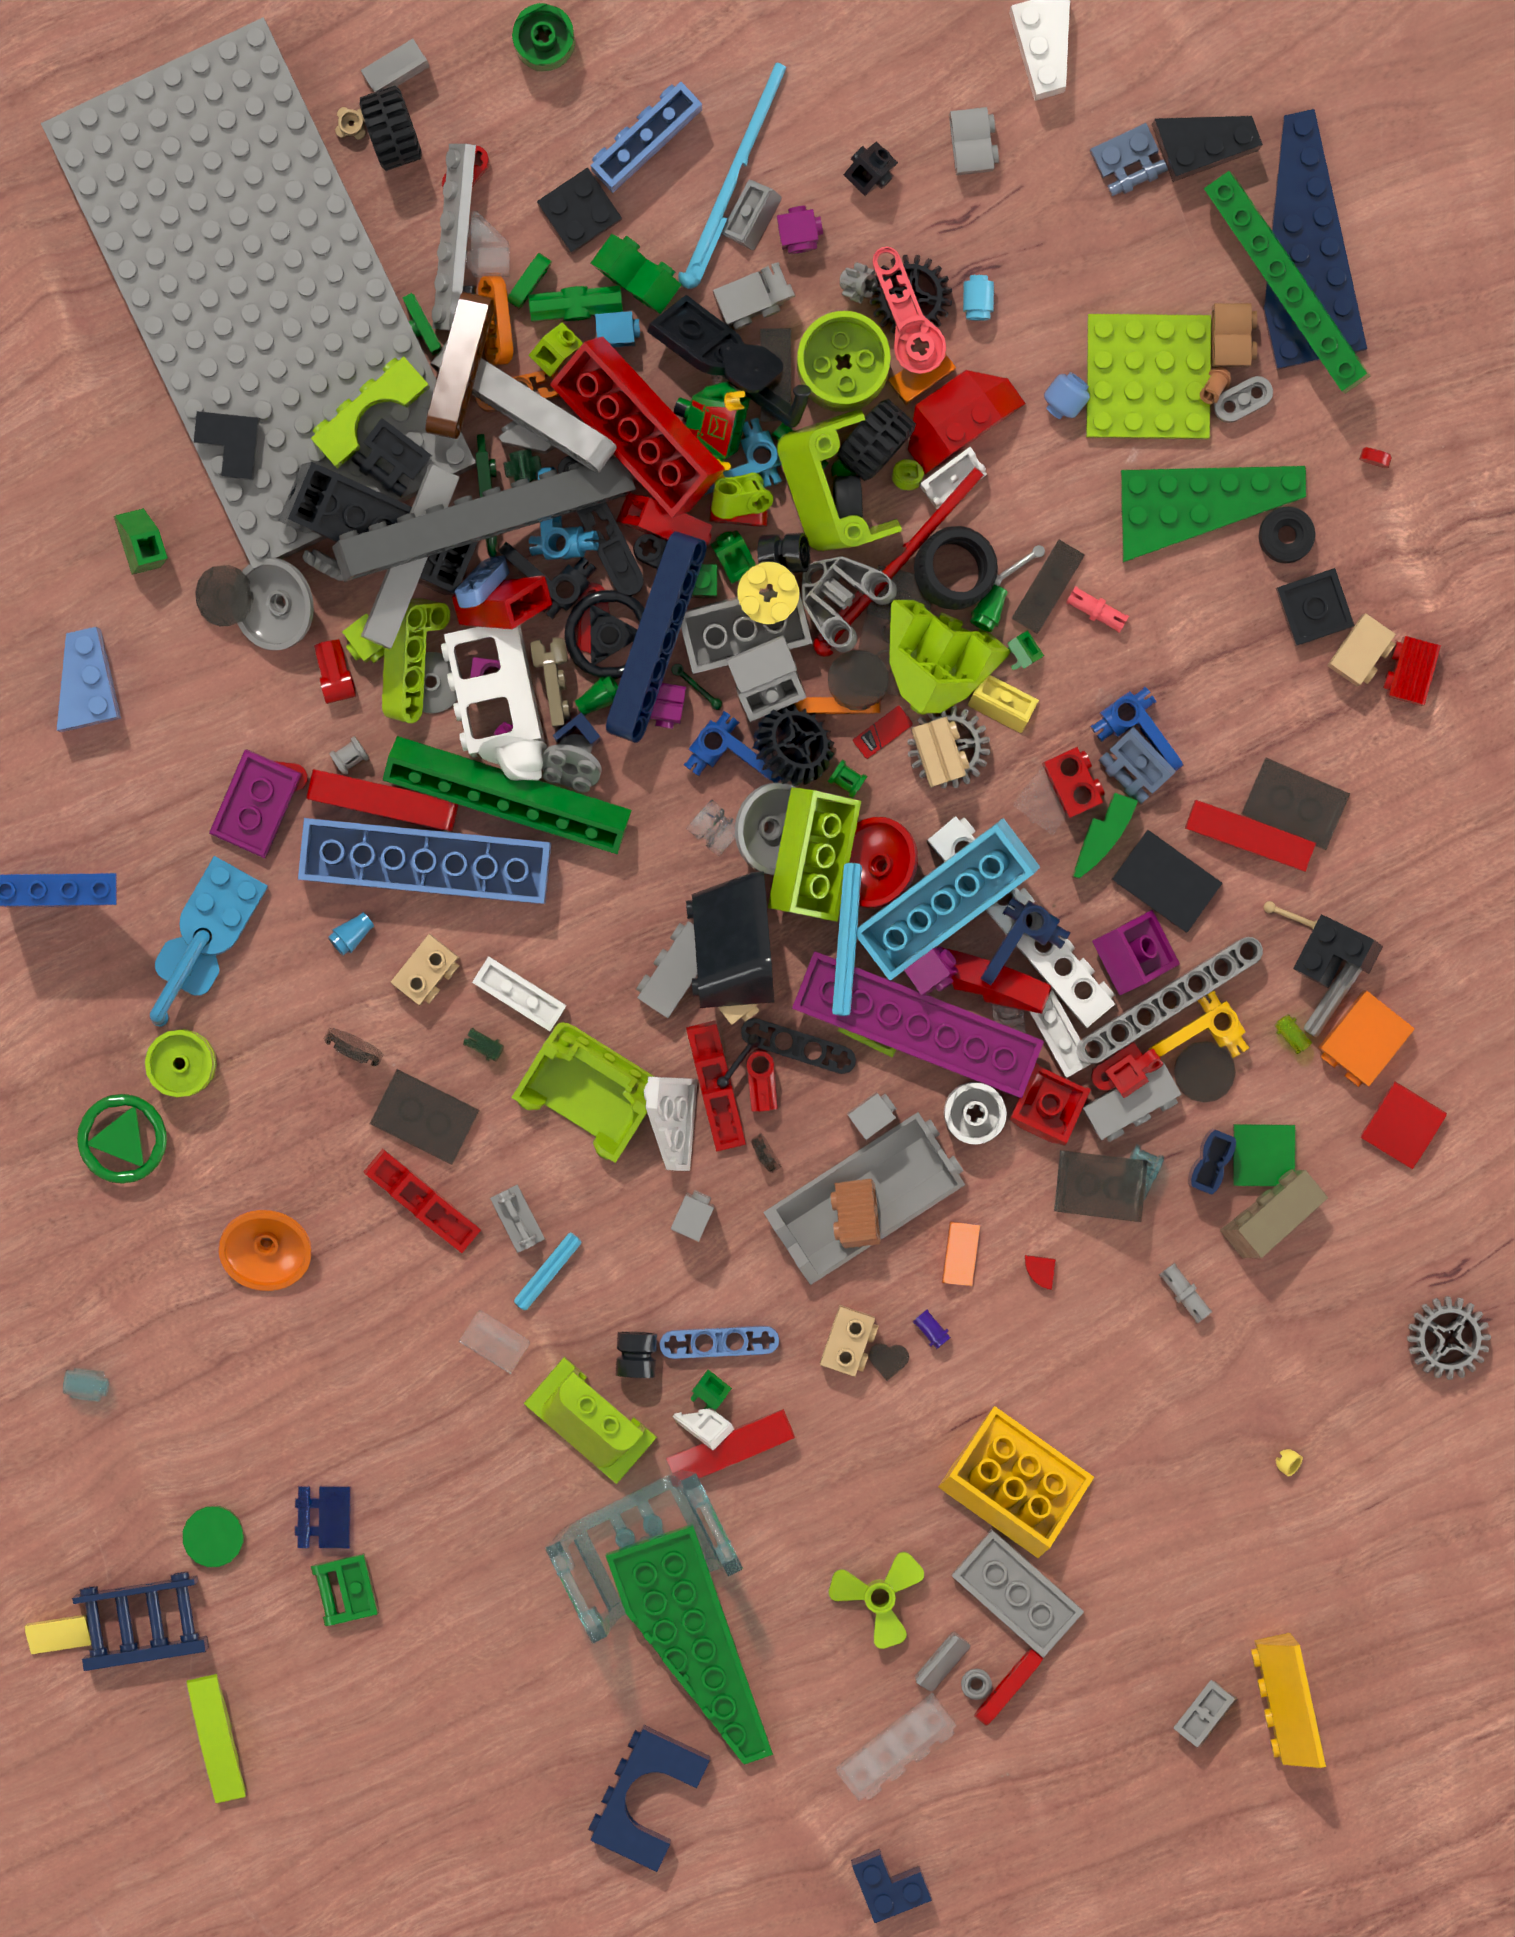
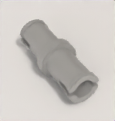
M1175 1263L1159 1274L1176 1295L1174 1299L1177 1303L1181 1302L1196 1323H1199L1213 1312L1195 1291L1197 1289L1195 1284L1191 1285Z

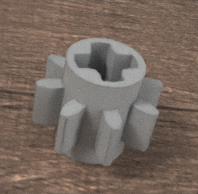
M855 262L854 269L846 268L840 276V287L844 290L842 295L858 303H862L863 296L871 298L874 292H870V287H877L878 285L874 276L875 270L858 262Z

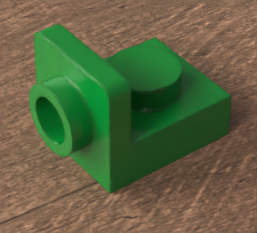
M737 530L720 534L716 541L710 544L731 584L739 581L747 570L756 565L744 539Z

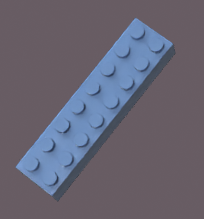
M304 818L298 880L545 904L551 843Z

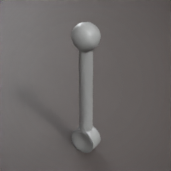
M1041 545L1035 546L1029 555L997 575L994 584L999 586L1002 580L1035 557H1042L1045 553L1044 547Z

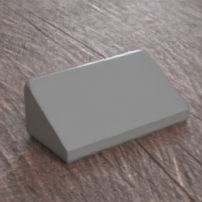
M749 179L721 234L748 249L754 250L782 197L773 189Z
M783 635L726 659L740 693L749 691L797 670L794 658Z
M955 1631L952 1632L915 1675L916 1683L929 1691H934L969 1650L970 1644Z

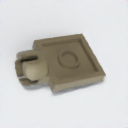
M552 638L553 642L550 643L551 652L546 653L545 646L540 640H536L530 643L533 666L544 668L552 727L560 729L566 725L567 720H571L568 700L563 701L561 690H567L565 673L563 669L558 670V665L566 663L568 659L566 643L563 638Z

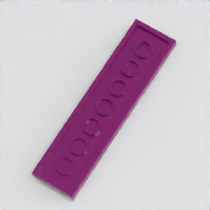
M814 951L792 1009L1019 1098L1023 1097L1044 1043L1043 1040L926 994L921 995L916 990L854 967L851 1013L848 1016L835 1015L832 1012L836 959Z

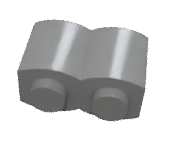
M987 107L950 111L949 121L956 176L993 171L994 164L999 163L997 145H992L990 133H995L994 115H988Z

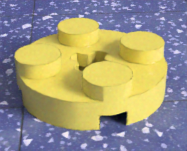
M761 562L752 566L742 575L738 584L737 596L742 610L752 620L762 624H774L786 620L795 610L799 601V586L795 576L785 566L776 562ZM767 584H772L773 590L777 592L776 598L771 597L770 602L764 601V596L759 594L760 589H766Z

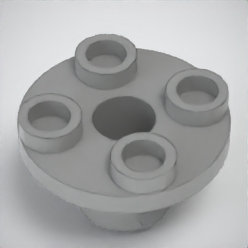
M578 734L562 738L560 744L548 747L542 754L543 778L547 782L572 787L574 790L582 793L588 792L590 787L599 781L602 768L599 761L591 754L592 745L584 736Z

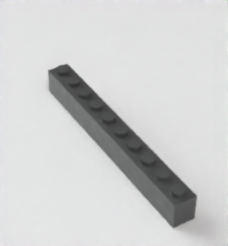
M612 455L600 473H596L578 462L568 466V471L557 474L556 470L545 472L539 475L540 480L529 483L528 478L513 482L510 484L512 488L501 491L500 487H495L484 491L481 498L473 500L470 495L455 500V505L444 508L443 504L430 507L425 510V515L418 517L414 513L403 515L397 518L398 523L387 526L385 521L376 523L368 527L369 532L359 535L357 530L344 533L339 536L340 540L332 548L343 580L347 582L629 495L636 488L630 471L617 457Z

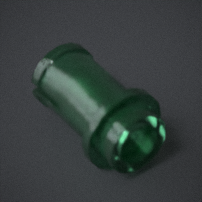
M471 1028L467 1034L469 1037L468 1039L465 1038L463 1045L486 1056L487 1061L493 1060L496 1062L504 1049V1045L500 1044L501 1040L496 1039L495 1041Z

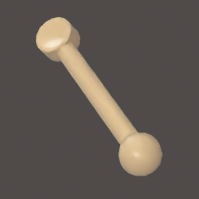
M1272 901L1264 904L1265 912H1275L1312 927V930L1317 921L1313 922L1276 907Z

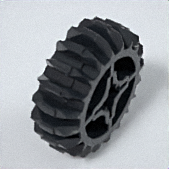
M903 255V266L906 273H910V283L914 282L915 296L919 297L918 304L919 306L935 305L933 310L925 317L939 328L941 322L936 316L938 315L942 318H947L948 312L941 308V306L949 307L952 305V300L943 298V296L952 293V288H942L941 286L946 284L949 278L948 276L937 278V275L942 270L940 266L935 267L933 271L929 270L932 263L931 259L928 258L924 266L919 265L920 255H915L914 264H909L908 255ZM895 258L891 259L892 268L896 262ZM883 265V266L881 267V268L884 269V270H890V269H889L887 266H885V265ZM900 270L892 276L883 278V280L887 281L890 278L892 281L896 275H901ZM919 274L926 277L932 283L936 296L920 289L918 285ZM881 286L870 287V292H874V295H879L877 298L870 299L871 306L880 305V308L873 312L874 317L884 314L885 318L880 322L881 327H885L891 322L893 325L890 333L895 334L896 324L886 303ZM894 287L889 293L890 295L896 294L898 298H901L906 287Z
M795 704L777 711L773 709L770 714L765 715L758 722V729L753 735L757 741L752 747L760 751L757 754L756 760L764 761L765 764L762 770L770 769L772 771L771 779L780 776L782 784H787L790 781L793 787L801 783L807 785L819 779L823 775L822 773L829 768V761L834 755L830 749L833 748L835 742L827 739L831 731L824 730L822 727L825 720L818 722L815 719L816 713L807 714L806 708L800 712ZM776 731H778V735H777L778 742H779L778 744H777V740H776Z

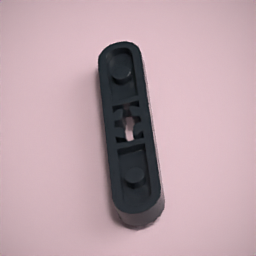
M566 456L558 465V474L568 471L567 467L578 463V461L570 456ZM607 503L576 511L586 532L593 531L592 527L596 525L592 514L593 511L597 512L602 521H609L610 524L606 526V530L610 540L606 541L603 534L598 530L599 540L591 541L599 543V548L596 551L615 589L629 596L640 592L644 583L642 572Z

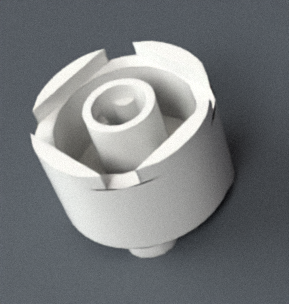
M969 1082L958 1086L949 1094L944 1105V1120L947 1128L957 1139L968 1144H982L992 1140L1002 1131L1006 1122L1007 1111L1001 1095L991 1086L980 1082ZM977 1104L979 1105V1110L983 1112L982 1118L977 1117L975 1122L970 1121L971 1116L966 1114L967 1109H973L974 1105Z

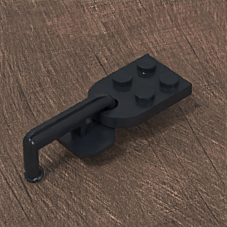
M688 295L682 297L649 324L647 330L649 334L696 369L710 375H724L731 385L739 391H745L747 397L786 426L793 428L800 423L809 395L811 394V388L807 385L795 386L793 389L795 397L792 406L767 388L783 371L784 366L781 359L763 346L744 344L736 331Z

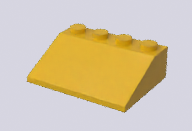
M994 1406L952 1464L938 1488L1032 1555L1039 1558L1050 1549L1094 1479V1476Z
M1291 1633L1254 1640L1256 1648L1251 1649L1254 1667H1260L1262 1679H1257L1261 1698H1267L1269 1709H1264V1716L1267 1727H1273L1275 1739L1270 1740L1274 1758L1279 1757L1283 1765L1314 1768L1326 1767L1300 1644Z

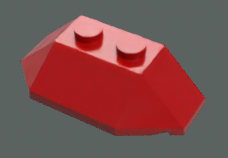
M965 370L915 405L913 421L916 425L914 432L910 436L908 451L914 460L922 466L926 475L1026 403L1008 378Z

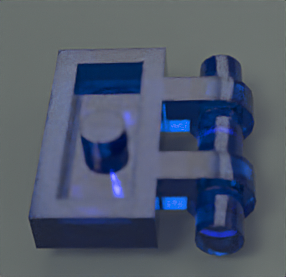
M320 1485L319 1498H310V1486H298V1498H295V1508H298V1525L294 1526V1535L297 1536V1548H310V1536H319V1548L349 1549L351 1486ZM310 1508H319V1525H310Z

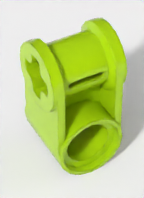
M758 473L720 478L714 485L711 510L715 516L723 519H731L736 516L752 513H762L771 507L774 501L773 495L764 488V481Z

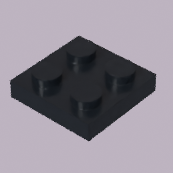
M588 167L537 201L571 254L622 220V217Z
M1335 568L1276 588L1295 646L1355 626Z

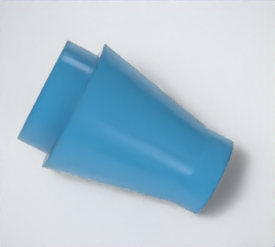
M362 912L359 916L332 929L333 933L328 936V939L337 951L344 956L347 952L352 953L366 934L374 927V924Z

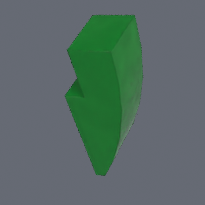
M1113 793L1104 821L1095 818L1091 819L1072 875L1073 878H1081L1108 854L1128 825L1138 800Z

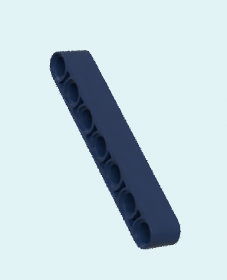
M676 531L671 534L667 541L607 718L606 731L611 735L638 743L645 734L706 554L707 545L702 539Z

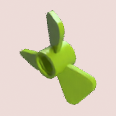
M900 1552L896 1555L885 1580H873L867 1585L847 1570L839 1569L833 1574L828 1593L834 1601L865 1600L867 1607L876 1613L874 1644L876 1647L884 1649L902 1643L907 1636L904 1626L892 1610L896 1599L895 1593L922 1581L924 1570L909 1553ZM876 1589L886 1590L889 1594L887 1601L883 1604L874 1603L871 1599L873 1591Z

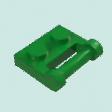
M365 1553L311 1566L312 1575H316L325 1612V1616H323L325 1626L365 1618L379 1613ZM336 1571L345 1612L337 1613L328 1572Z

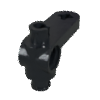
M507 542L498 550L501 555L526 577L545 576ZM581 557L574 567L568 564L552 581L545 576L552 605L549 606L551 608L546 614L552 620L562 608L567 612L572 605L578 602L580 596L591 585L587 579L597 568L590 563L584 569L589 563L585 557ZM563 582H569L574 586V593L569 598H561L557 595V588Z

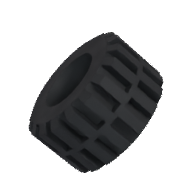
M394 85L360 97V109L381 167L388 171L420 160L422 151L400 89Z
M883 400L848 436L839 448L837 457L864 481L869 480L884 467L914 432L916 423L891 400Z

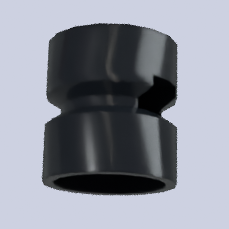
M787 533L784 538L780 534L760 536L757 548L758 563L776 562L785 566L791 573L808 571L810 566V546L805 533Z
M618 1332L617 1349L622 1352V1355L616 1359V1376L630 1378L655 1377L656 1360L651 1357V1354L656 1352V1333Z

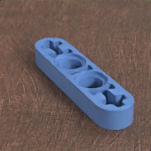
M770 1326L671 1330L663 1334L660 1340L661 1352L666 1357L673 1359L769 1354L775 1351L779 1345L778 1333ZM753 1331L752 1338L762 1337V1332L767 1331L768 1335L774 1337L775 1340L769 1343V1348H763L762 1343H752L754 1350H747L749 1340L746 1332ZM731 1333H739L744 1339L743 1346L738 1350H731L726 1345V1338ZM686 1334H692L690 1342L692 1353H686L687 1346L678 1347L676 1353H671V1349L665 1347V1342L670 1341V1336H676V1340L680 1342L687 1341ZM707 1334L713 1339V1346L709 1351L703 1352L697 1349L695 1340L699 1335Z

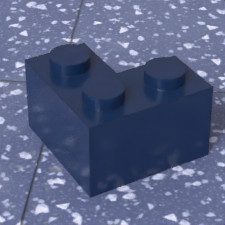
M880 1848L851 1860L852 1868L874 1923L932 1901L931 1893L920 1865L891 1877Z

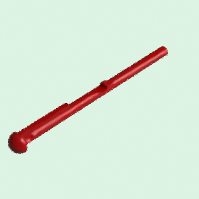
M976 467L972 469L909 542L902 545L906 550L888 564L882 573L892 579L984 476ZM881 582L878 585H876L874 590L875 596H877L888 583ZM857 591L852 600V605L850 607L847 606L844 610L841 609L838 614L851 626L873 600ZM843 629L836 633L835 642L846 630ZM820 633L813 642L815 652L822 657H828L833 654L830 650L832 646Z

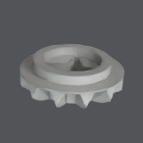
M313 549L312 552L305 550L302 557L306 563L338 581L343 580L337 560L316 549Z

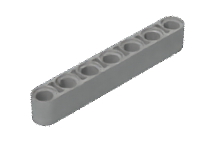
M447 342L430 363L438 373ZM481 358L472 395L592 471L600 473L617 449V446L610 439Z
M1245 937L1235 941L1084 1037L1077 1046L1079 1059L1087 1064L1103 1061L1257 963L1263 954L1261 943L1253 937ZM1243 943H1247L1253 948V956L1250 960L1244 959L1240 954V947ZM1218 959L1227 963L1228 971L1225 976H1219L1214 970V964ZM1192 976H1197L1202 981V988L1198 993L1191 991L1188 986V981ZM1166 992L1173 993L1177 999L1176 1006L1173 1009H1168L1163 1004V996ZM1141 1008L1150 1012L1151 1020L1148 1025H1142L1137 1020V1013ZM1115 1025H1120L1125 1030V1038L1121 1042L1115 1041L1111 1036L1112 1027ZM1089 1041L1096 1042L1100 1048L1099 1055L1096 1058H1090L1085 1052L1086 1044Z

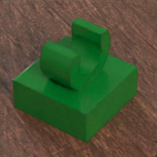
M1028 630L1007 643L1008 649L1011 651L1010 653H1014L1018 659L1017 663L1011 666L1012 670L1020 667L1025 669L1044 657V654Z
M708 1369L693 1388L691 1401L694 1402L699 1397L707 1403L704 1409L713 1408L716 1410L732 1388Z

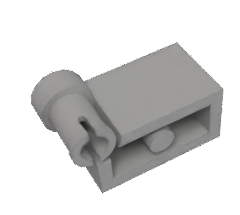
M779 262L771 264L774 275H772L769 266L761 269V272H755L713 290V295L726 325L729 327L734 326L735 330L751 324V318L762 314L766 318L780 312L779 306L784 305L785 301L795 297L791 284L787 285Z

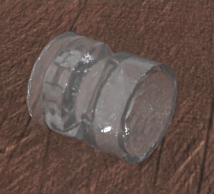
M711 799L686 829L698 840L705 839L706 847L719 857L735 839L736 820L732 816L726 818L724 816L725 810Z

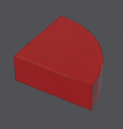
M1025 1255V1267L1033 1281L1043 1288L1052 1290L1056 1259Z

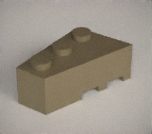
M1291 1169L1279 1178V1184L1262 1193L1255 1203L1220 1229V1232L1242 1258H1262L1328 1199L1327 1195L1306 1170L1294 1171Z

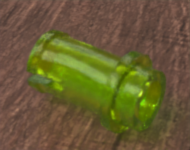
M1287 1014L1275 1023L1276 1033L1278 1035L1282 1034L1295 1053L1299 1054L1301 1050L1303 1052L1312 1044V1041L1307 1038L1295 1023L1297 1019Z

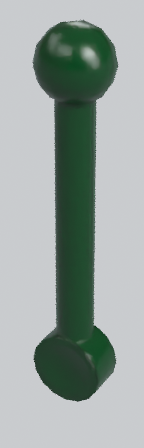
M674 664L672 666V673L675 676L682 677L711 703L712 709L720 710L722 708V701L719 698L712 697L686 674L681 664Z

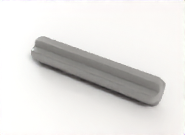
M1348 963L1344 965L1305 1024L1304 1030L1314 1037L1319 1036L1362 970Z

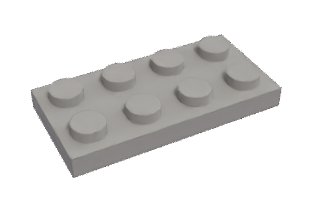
M993 1529L988 1532L951 1574L955 1580L1043 1658L1084 1613L1083 1609Z

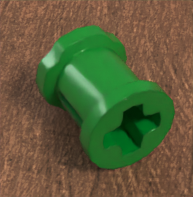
M842 759L827 782L837 784L849 792V797L853 799L868 776L865 774L860 775L848 767L846 761Z

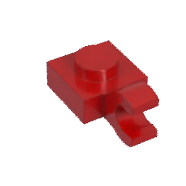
M1151 1049L1136 1061L1130 1054L1105 1072L1122 1097L1126 1098L1149 1082L1145 1075L1146 1073L1154 1072L1164 1064L1155 1050Z

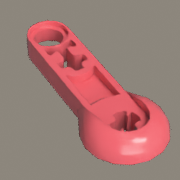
M881 247L873 256V268L896 324L895 356L900 365L910 372L919 374L930 372L937 368L945 357V338L940 330L922 314L898 252L891 247ZM884 253L893 255L896 261L894 267L890 270L880 268L877 262L880 255ZM899 270L902 275H896L897 283L899 286L905 285L906 287L901 298H898L896 294L890 295L889 291L893 289L891 279L883 280V277L892 276ZM920 340L922 344L928 343L929 349L925 348V355L920 356L918 351H912L911 346L915 347L914 341Z

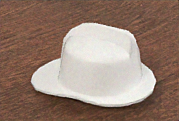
M498 735L487 739L480 745L479 755L488 762L499 764L504 774L510 780L538 781L542 777V754L547 749V745L543 741L531 740L517 735Z

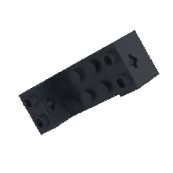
M308 462L301 465L278 521L304 533L314 532L338 542L340 535L357 530L359 535L369 532L368 527L376 523L385 521L387 526L398 523L397 518L409 514L412 507L314 462ZM478 541L428 556L418 584L443 595L455 594V590L461 584Z

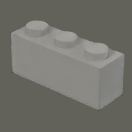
M689 921L685 926L679 923L670 937L675 942L669 951L661 950L653 963L657 966V969L651 977L646 974L636 990L641 992L637 997L638 999L667 1018L670 1017L692 984V978L697 976L694 924Z
M1165 1064L1154 1072L1146 1073L1145 1075L1149 1082L1126 1098H1123L1117 1088H1114L1083 1106L1082 1109L1100 1140L1107 1138L1110 1142L1125 1133L1122 1129L1125 1126L1134 1123L1135 1127L1151 1119L1149 1113L1160 1107L1163 1112L1178 1103L1176 1098L1182 1094Z

